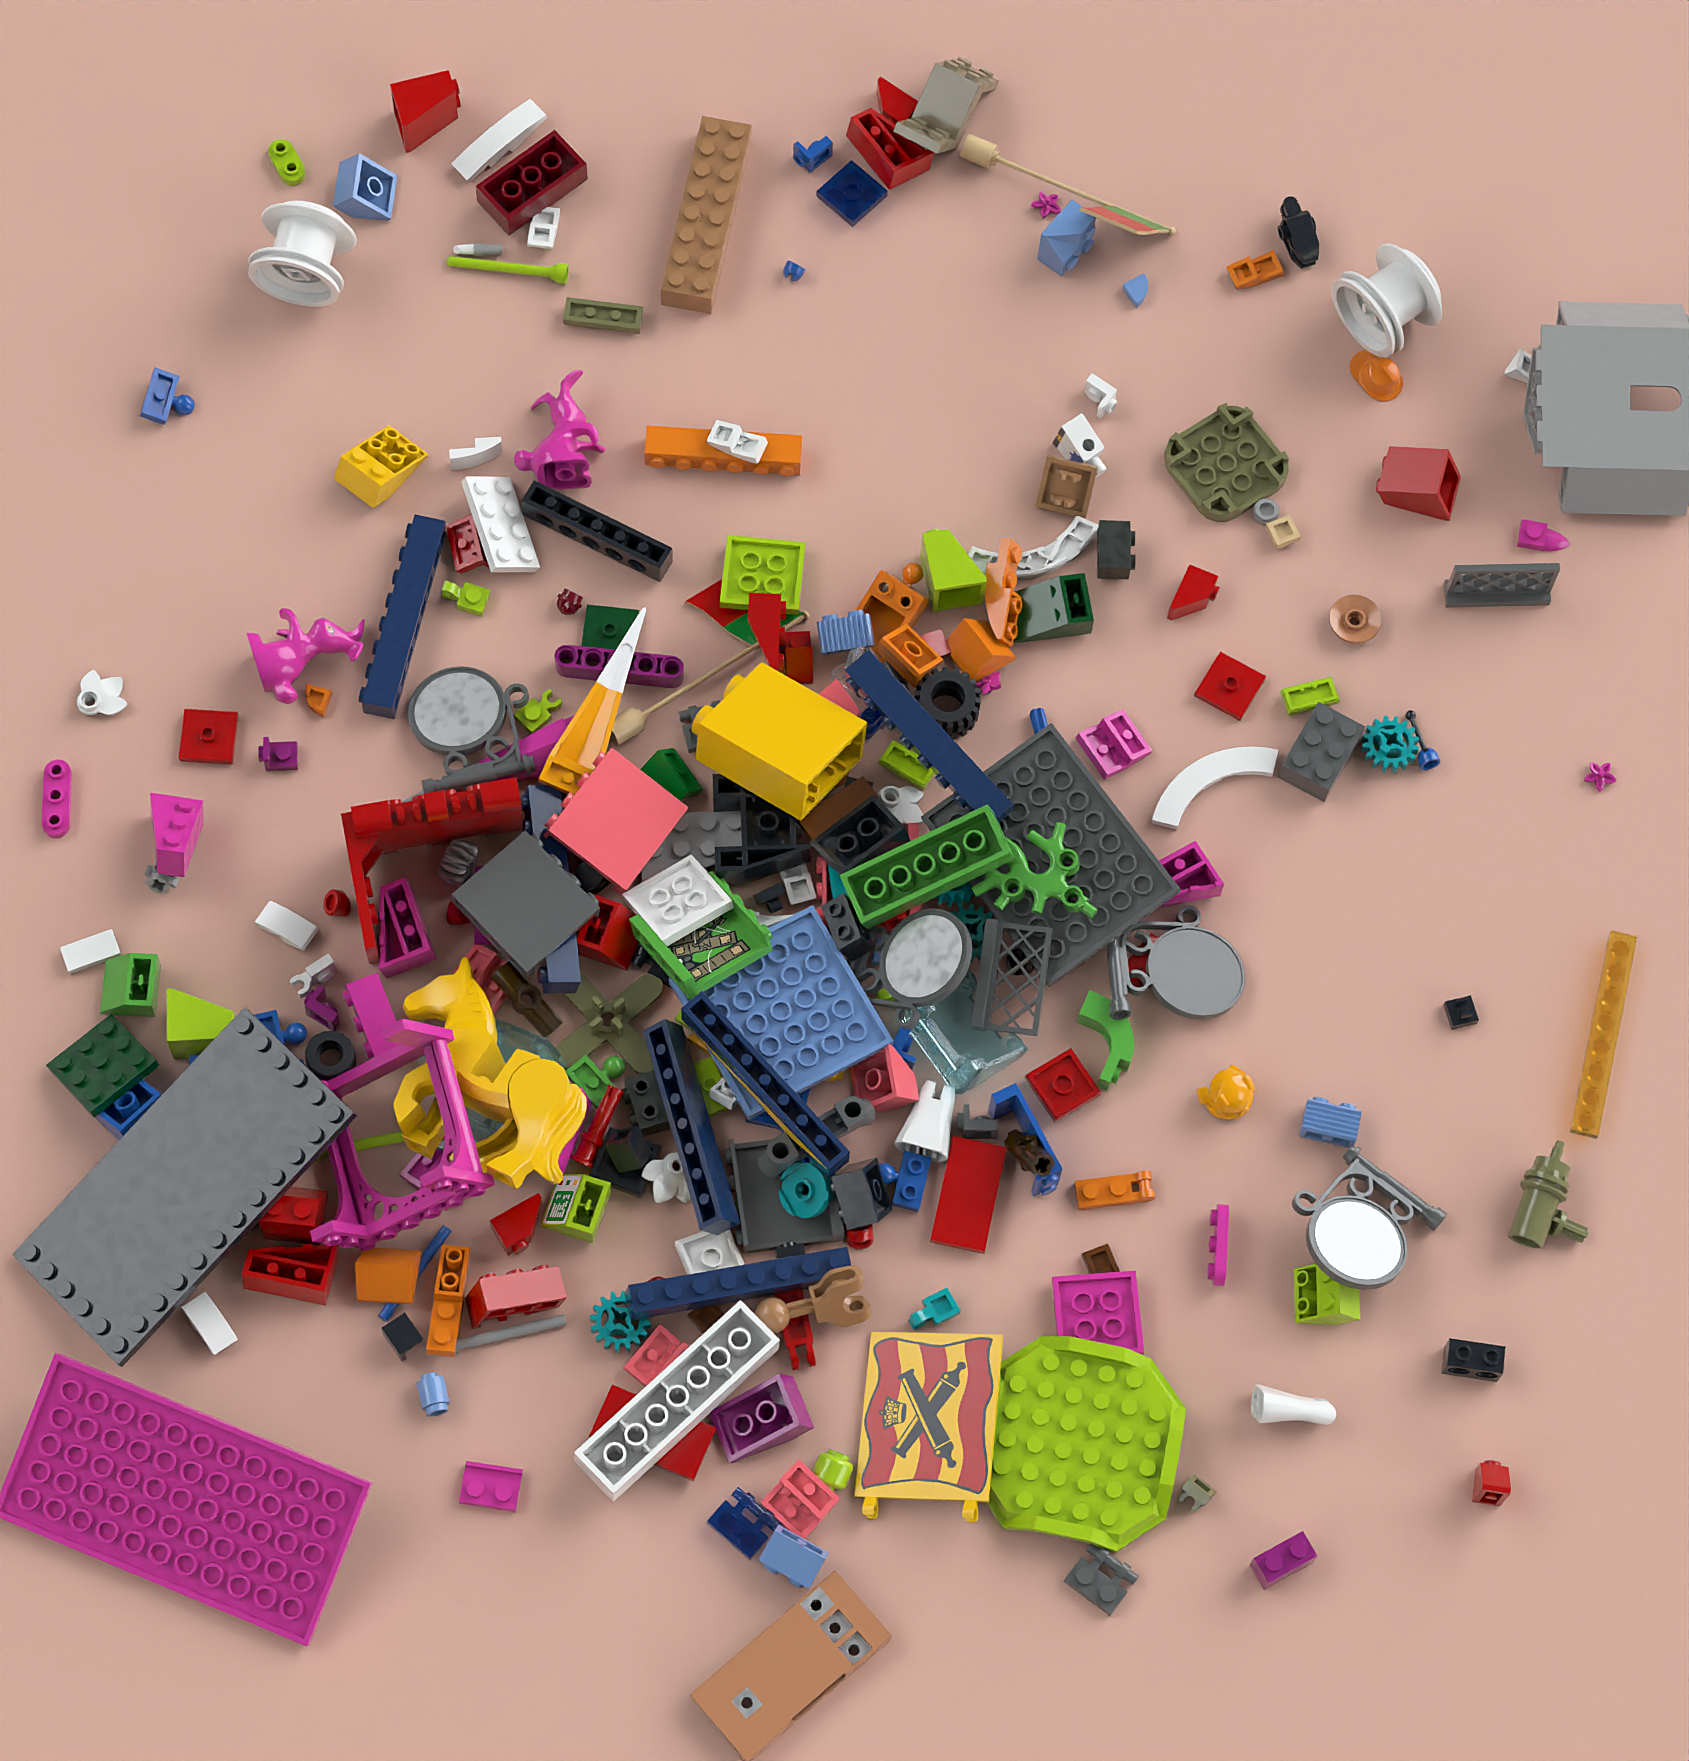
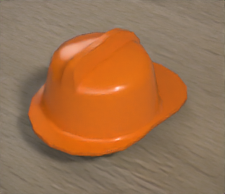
M1367 350L1357 352L1352 357L1349 364L1350 372L1373 399L1390 401L1401 393L1403 378L1397 365L1391 359L1377 357Z

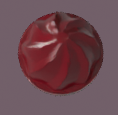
M564 588L562 594L559 593L557 596V607L564 615L575 614L582 607L580 603L583 597Z

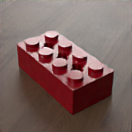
M553 130L477 184V202L508 235H511L532 220L535 215L542 213V210L550 207L588 180L587 163L556 130Z

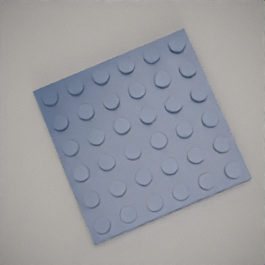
M813 905L768 928L772 934V939H770L772 952L704 991L706 996L797 1095L880 1052L888 1044L893 1045L894 1043L844 956L838 951L832 936ZM670 978L669 984L681 1005H686L690 1000ZM707 1048L747 1119L750 1120L765 1112L759 1103Z

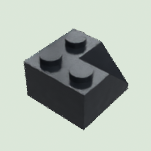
M877 1157L848 1164L831 1176V1190L834 1196L838 1197L840 1204L839 1216L841 1221L846 1224L847 1230L878 1223L893 1210L885 1183L881 1177Z

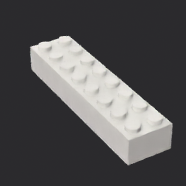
M740 1300L574 1452V1462L614 1502L779 1349L780 1339Z

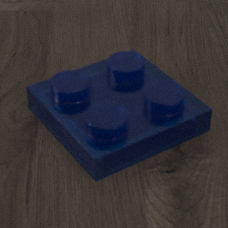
M851 160L816 191V196L853 227L888 196V190Z

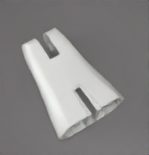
M926 1080L918 1094L919 1101L914 1103L894 1145L902 1153L909 1151L919 1154L921 1147L923 1148V1156L931 1157V1161L940 1163L948 1159L955 1088L944 1085L943 1091L939 1096L940 1100L934 1099L937 1083Z
M1255 1384L1251 1401V1414L1259 1423L1297 1420L1329 1425L1336 1418L1335 1408L1326 1399L1297 1396Z

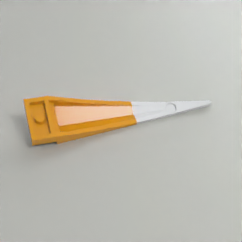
M645 607L638 614L598 680L551 751L538 779L539 782L566 794L571 792L575 795L580 788L576 785L585 772L588 774L592 773L595 769L592 763L600 752L606 753L645 616Z

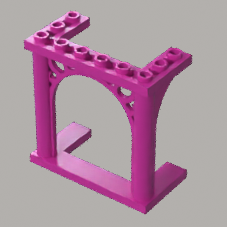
M400 1019L380 1030L384 1041L398 1043V1046L329 1081L321 1080L342 1100V1097L425 1055L443 1119L445 1143L438 1168L420 1176L423 1187L408 1196L393 1198L379 1193L367 1182L361 1171L348 1125L328 1147L338 1187L339 1203L337 1214L334 1220L310 1231L313 1242L325 1243L326 1246L340 1245L345 1249L354 1247L359 1248L360 1251L370 1250L376 1246L375 1243L381 1240L393 1239L397 1237L398 1232L413 1229L419 1226V1222L424 1219L436 1218L441 1215V1211L447 1208L458 1207L463 1204V1200L469 1197L481 1196L485 1193V1189L495 1185L493 1176L483 1173L448 1047V1043L455 1040L451 1029ZM453 1153V1161L451 1162L450 1156ZM367 1195H371L372 1199L370 1200V1202L366 1197ZM380 1202H383V1215L380 1219L375 1220V1208ZM394 1205H397L398 1210L392 1211V1207Z

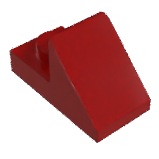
M810 631L785 632L786 676L799 684L813 683V650Z

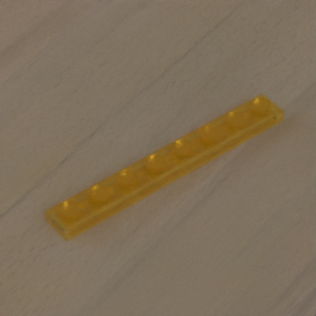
M1611 930L1608 935L1570 1133L1597 1139L1599 1136L1636 947L1637 936L1614 930Z

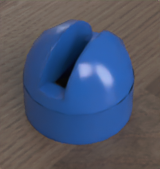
M787 260L783 274L786 279L790 273L793 274L791 279L793 282L799 280L806 269Z

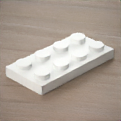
M466 476L461 483L490 571L536 572L540 565L511 478Z

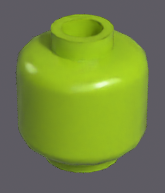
M828 1449V1452H822L818 1455L812 1472L832 1491L834 1489L843 1490L847 1486L853 1465L849 1462V1456Z

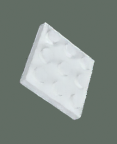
M692 855L622 894L627 905L636 915L639 914L666 946L734 908L730 897Z

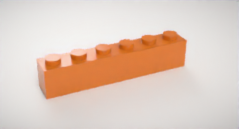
M651 425L646 427L645 465H650L654 468L669 466L681 470L700 468L705 471L728 470L732 473L746 471L759 475L777 473L782 476L800 475L802 435L747 432L766 437L768 442L759 463L755 464L731 456L707 444V439L712 429Z

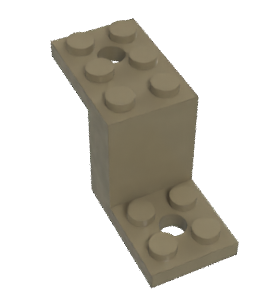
M961 57L935 63L911 119L897 122L893 132L937 154L956 149L961 142L981 94L995 90L999 80L993 78L994 74L986 69L980 68V70L971 67L972 63Z

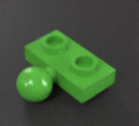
M585 1054L565 1072L573 1084L583 1088L592 1105L597 1109L608 1084L615 1087L609 1078L620 1077L625 1071V1063L620 1057L611 1056L605 1060L603 1070H600Z

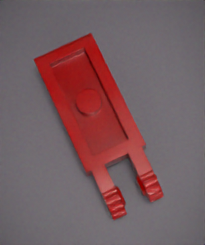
M802 1288L774 1294L775 1298L781 1299L786 1304L804 1299ZM808 1314L791 1318L788 1325L782 1330L786 1350L789 1352L792 1370L799 1369L800 1365L795 1348L803 1346L806 1347L807 1363L810 1367L816 1366L812 1345L814 1340Z

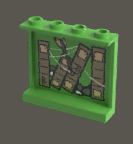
M712 871L709 872V875L730 897L734 908L683 938L666 946L639 914L629 919L634 937L689 1000L697 996L701 991L704 992L773 951L770 942L772 934L765 924L760 925L753 910H747L740 896L737 893L732 894L727 882L723 878L719 879Z

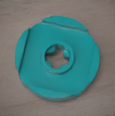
M813 1162L795 1163L789 1166L782 1174L781 1180L783 1182L782 1189H779V1198L784 1209L793 1216L801 1218L816 1217L824 1212L829 1202L834 1198L830 1179ZM803 1184L809 1187L808 1195H802L801 1193L804 1190Z

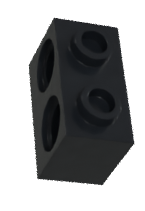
M845 893L821 906L839 952L851 961H854L875 949L868 929L860 923L852 902Z
M1449 1338L1444 1346L1441 1374L1498 1382L1503 1375L1506 1346Z

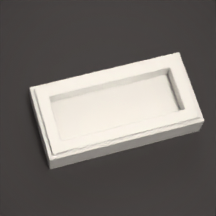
M112 929L60 947L69 975L122 956Z

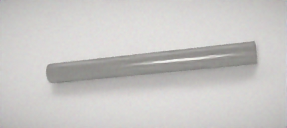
M559 1315L457 1339L456 1351L566 1326L564 1315Z

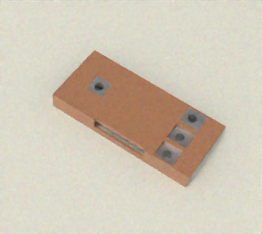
M834 1570L695 1689L690 1696L736 1749L742 1761H752L891 1640L892 1635ZM813 1604H818L821 1607V1609L818 1611L812 1610L811 1606ZM832 1626L839 1627L840 1632L837 1634H833L830 1632L829 1628ZM850 1648H857L859 1654L852 1656L848 1650ZM745 1698H749L753 1702L752 1707L749 1709H745L741 1705L742 1700Z

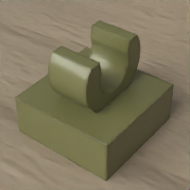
M1193 1474L1182 1486L1184 1492L1180 1495L1179 1501L1183 1502L1187 1496L1193 1497L1195 1505L1191 1510L1194 1512L1201 1505L1207 1504L1217 1491Z

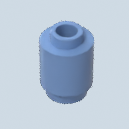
M436 1372L422 1375L421 1380L416 1383L421 1408L426 1412V1416L433 1417L448 1412L450 1401L444 1377L438 1376Z

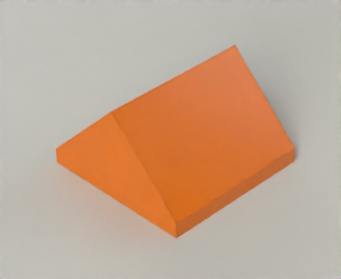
M963 618L946 640L951 650L950 658L962 673L966 672L970 675L969 680L974 679L977 682L1016 660V656L1008 646L996 638L987 620Z
M907 623L882 637L879 641L877 652L914 688L917 687L919 681L922 682V678L926 673L930 674L944 660Z
M372 1248L363 1251L355 1262L358 1302L413 1305L422 1254L421 1250Z

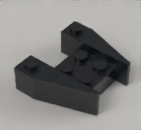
M712 774L714 812H741L742 846L715 847V875L719 879L723 878L728 885H743L811 862V844L796 845L795 817L725 776Z

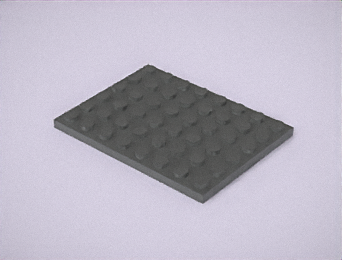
M1052 723L983 771L1013 803L1014 811L1003 819L999 825L1004 836L1023 851L1031 872L1035 874L1046 872L1050 866V858L1045 851L1027 839L1028 834L1034 830L1042 837L1049 839L1053 835L1056 822L1066 824L1062 844L1064 849H1072L1077 853L1080 867L1076 874L1065 876V881L1069 886L1079 887L1083 895L1089 899L1088 903L1098 909L1096 915L1090 918L1083 912L1072 913L1067 911L1061 900L1052 897L1046 899L1042 914H1035L1031 912L1034 895L1031 891L1025 890L1024 897L1020 901L1009 902L1001 911L994 906L995 901L1001 895L999 888H993L979 895L999 922L1053 928L1046 977L1048 987L1052 986L1181 892L1176 882ZM953 793L922 815L921 820L931 832L971 811L967 807L962 809L953 799L955 795ZM1067 862V863L1064 864V866L1069 867V866H1071L1073 863H1072V862ZM1004 864L995 869L1002 874H1006L1009 872L1010 867L1008 864ZM983 874L968 882L973 887L982 882L986 876ZM1013 888L1010 890V893H1015L1018 889ZM1073 898L1069 902L1076 903L1078 899ZM1005 929L1014 942L1021 938L1016 930ZM1020 931L1023 936L1028 933L1025 931ZM1035 933L1027 941L1036 951L1044 945L1046 934ZM1025 942L1018 946L1026 958L1033 953ZM1043 951L1040 954H1038L1041 959L1043 957ZM1034 957L1029 962L1037 972H1040L1041 963Z

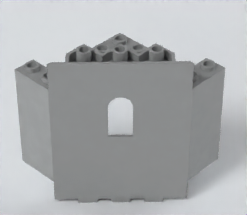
M1559 301L1556 325H1541V344L1538 348L1532 349L1523 418L1534 454H1542L1543 467H1563L1558 497L1562 513L1686 516L1687 506H1689V315L1685 314L1682 304ZM1630 386L1673 388L1680 394V406L1673 411L1630 410Z

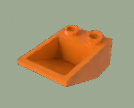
M909 563L904 567L902 572L903 580H900L888 571L880 570L856 609L864 610V614L869 613L871 616L875 647L859 650L865 653L869 649L882 664H885L886 660L877 652L881 638L906 623L912 628L931 600L911 587L912 584L918 583L923 578V569L917 563ZM887 583L889 589L887 592L883 593L882 589ZM907 597H909L910 604L909 606L905 607L902 601L906 600Z

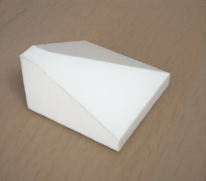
M1520 349L1506 368L1504 375L1528 383L1531 355Z

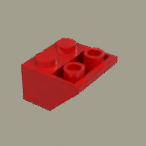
M594 894L600 903L598 905L600 907L599 916L597 918L593 916L581 927L577 937L578 955L628 971L638 945V940L634 937L629 921L636 914L621 903Z

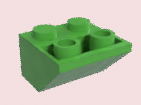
M128 953L106 961L100 1014L156 1017L161 963L157 954Z

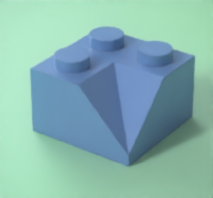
M1071 200L1041 233L1037 260L1060 276L1067 270L1071 271L1077 264L1078 257L1083 252L1087 253L1094 243L1092 238L1096 231V217L1079 211L1082 206L1074 200Z

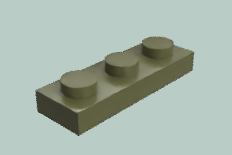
M567 297L563 325L640 334L643 306Z

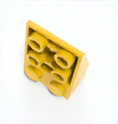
M388 425L340 457L334 480L369 506L375 508L391 497L428 457V453Z

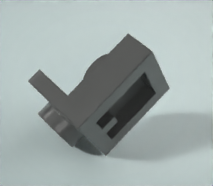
M964 1104L963 1112L957 1115V1129L963 1131V1138L996 1139L997 1120H991L987 1116H978L970 1119L969 1104Z

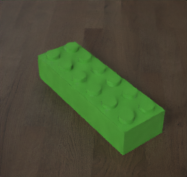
M987 804L841 874L840 877L860 923L869 929L1000 867L1015 858L993 810Z

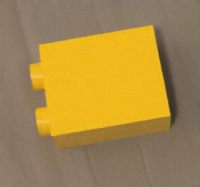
M761 662L747 677H743L740 674L734 676L724 691L723 700L715 708L710 705L702 707L692 723L691 731L698 736L695 760L801 821L862 759L867 722Z

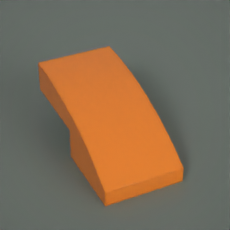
M1274 250L1252 260L1248 256L1226 266L1236 290L1256 286L1284 275Z

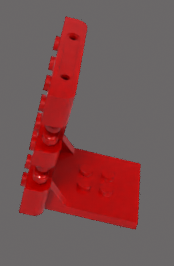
M516 777L467 787V791L456 793L455 789L424 793L413 796L412 801L402 803L401 799H393L351 806V812L341 813L363 941L369 964L380 961L373 924H378L375 904H369V898L373 897L370 877H367L379 858L385 854L396 853L399 849L427 844L435 846L451 843L452 840L457 838L461 839L483 834L491 836L522 830L521 800Z

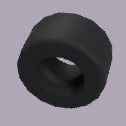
M323 1031L315 1035L308 1042L305 1050V1061L307 1067L320 1080L329 1081L355 1068L356 1054L350 1039L343 1033ZM328 1049H335L340 1052L341 1060L336 1065L325 1066L320 1061L321 1054Z

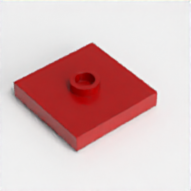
M1220 651L1194 696L1241 721L1263 685L1266 676Z
M184 709L179 761L233 765L239 718L238 712Z
M1072 1048L1025 1075L1026 1081L1054 1123L1101 1095V1091Z

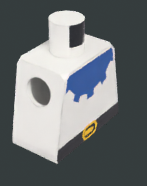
M1081 413L1061 426L1053 444L1064 458L1098 466L1096 477L1104 473L1107 468L1099 458L1105 448L1085 416Z

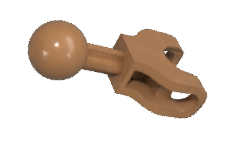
M852 1265L832 1269L822 1277L820 1282L808 1286L811 1298L786 1304L779 1298L769 1297L758 1303L754 1314L773 1333H778L785 1329L791 1318L811 1313L816 1314L818 1323L831 1322L840 1327L852 1326L868 1320L871 1315V1307L867 1299L861 1295L848 1296L859 1291L863 1286L862 1271Z

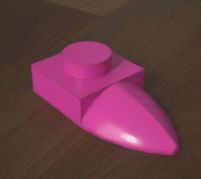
M1521 520L1517 547L1539 551H1557L1570 546V542L1560 533L1547 528V523Z

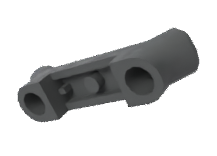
M850 1096L834 1104L833 1109L820 1115L819 1118L840 1139L859 1127L870 1125L874 1121L876 1114L873 1105L868 1099ZM785 1132L770 1141L767 1149L759 1155L757 1160L760 1170L764 1175L770 1178H777L789 1166L798 1163L808 1156Z

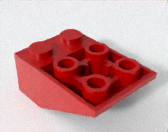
M749 593L748 624L768 666L778 672H784V654H779V646H785V627H780V620L786 619V601H781V594Z

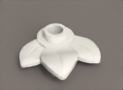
M92 670L81 680L82 692L77 698V707L83 714L95 715L102 713L104 715H114L126 708L127 702L119 697L123 689V679L121 677H110L101 680L97 672ZM90 700L95 701V704L92 706L86 705Z
M886 786L878 792V799L902 824L923 823L921 820L923 813L916 804L924 795L920 790L911 786H904L899 789L895 786ZM887 798H890V799H892L894 802L887 801L886 799H887Z
M670 1153L663 1160H652L643 1169L641 1176L646 1180L653 1181V1196L656 1203L665 1202L674 1196L684 1204L690 1200L691 1197L678 1153ZM673 1161L679 1164L680 1168L678 1171L672 1168Z

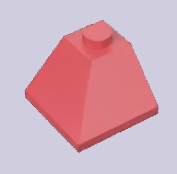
M890 1044L880 1052L849 1067L854 1096L868 1099L873 1105L875 1112L896 1110L919 1101L915 1074Z

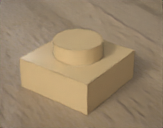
M1290 515L1266 523L1265 529L1276 550L1300 541L1301 535Z

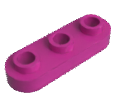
M58 759L50 761L45 766L43 775L41 824L45 834L51 838H61L70 829L72 771L67 762ZM56 769L62 770L58 775H54L53 771ZM54 794L61 795L59 799H52ZM53 819H59V823L55 825L50 824Z
M1217 1204L1216 1209H1211L1210 1226H1214V1236L1209 1237V1252L1213 1253V1263H1208L1207 1279L1212 1280V1285L1225 1286L1229 1205Z

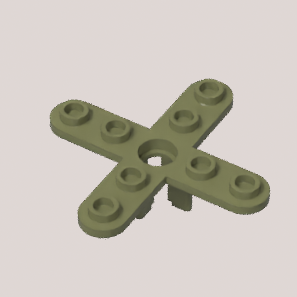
M580 972L581 983L576 993L563 994L588 1021L554 1048L552 1053L553 1061L562 1066L564 1070H567L585 1054L589 1056L607 1041L636 1073L642 1074L654 1070L646 1042L630 1026L629 1022L662 995L663 983L661 979L652 974L643 975L609 1003L584 974ZM610 1012L615 1015L611 1020L610 1027L603 1026V1019L600 1017L603 1013Z

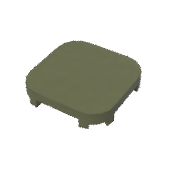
M1227 403L1219 405L1217 411L1182 433L1178 434L1175 432L1169 438L1165 449L1164 465L1170 476L1197 510L1207 519L1216 522H1227L1235 519L1253 508L1258 500L1269 498L1277 493L1284 486L1289 472V458L1286 452L1283 451L1281 453L1254 420V412L1247 406L1244 409L1238 406H1227Z

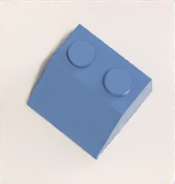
M360 153L339 162L333 207L354 218L388 221L392 216L398 175Z

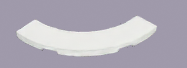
M1076 516L1069 527L1051 544L1022 552V558L1018 563L1016 572L1017 581L1040 577L1067 565L1079 556L1092 542L1097 534L1098 525L1080 516ZM972 546L968 553L984 575H986L987 562L997 563L998 553Z
M1236 747L1215 752L1197 760L1178 774L1168 785L1156 806L1151 823L1177 830L1180 819L1192 799L1200 791L1221 781L1222 778L1232 775H1263L1272 777L1278 750L1266 747Z

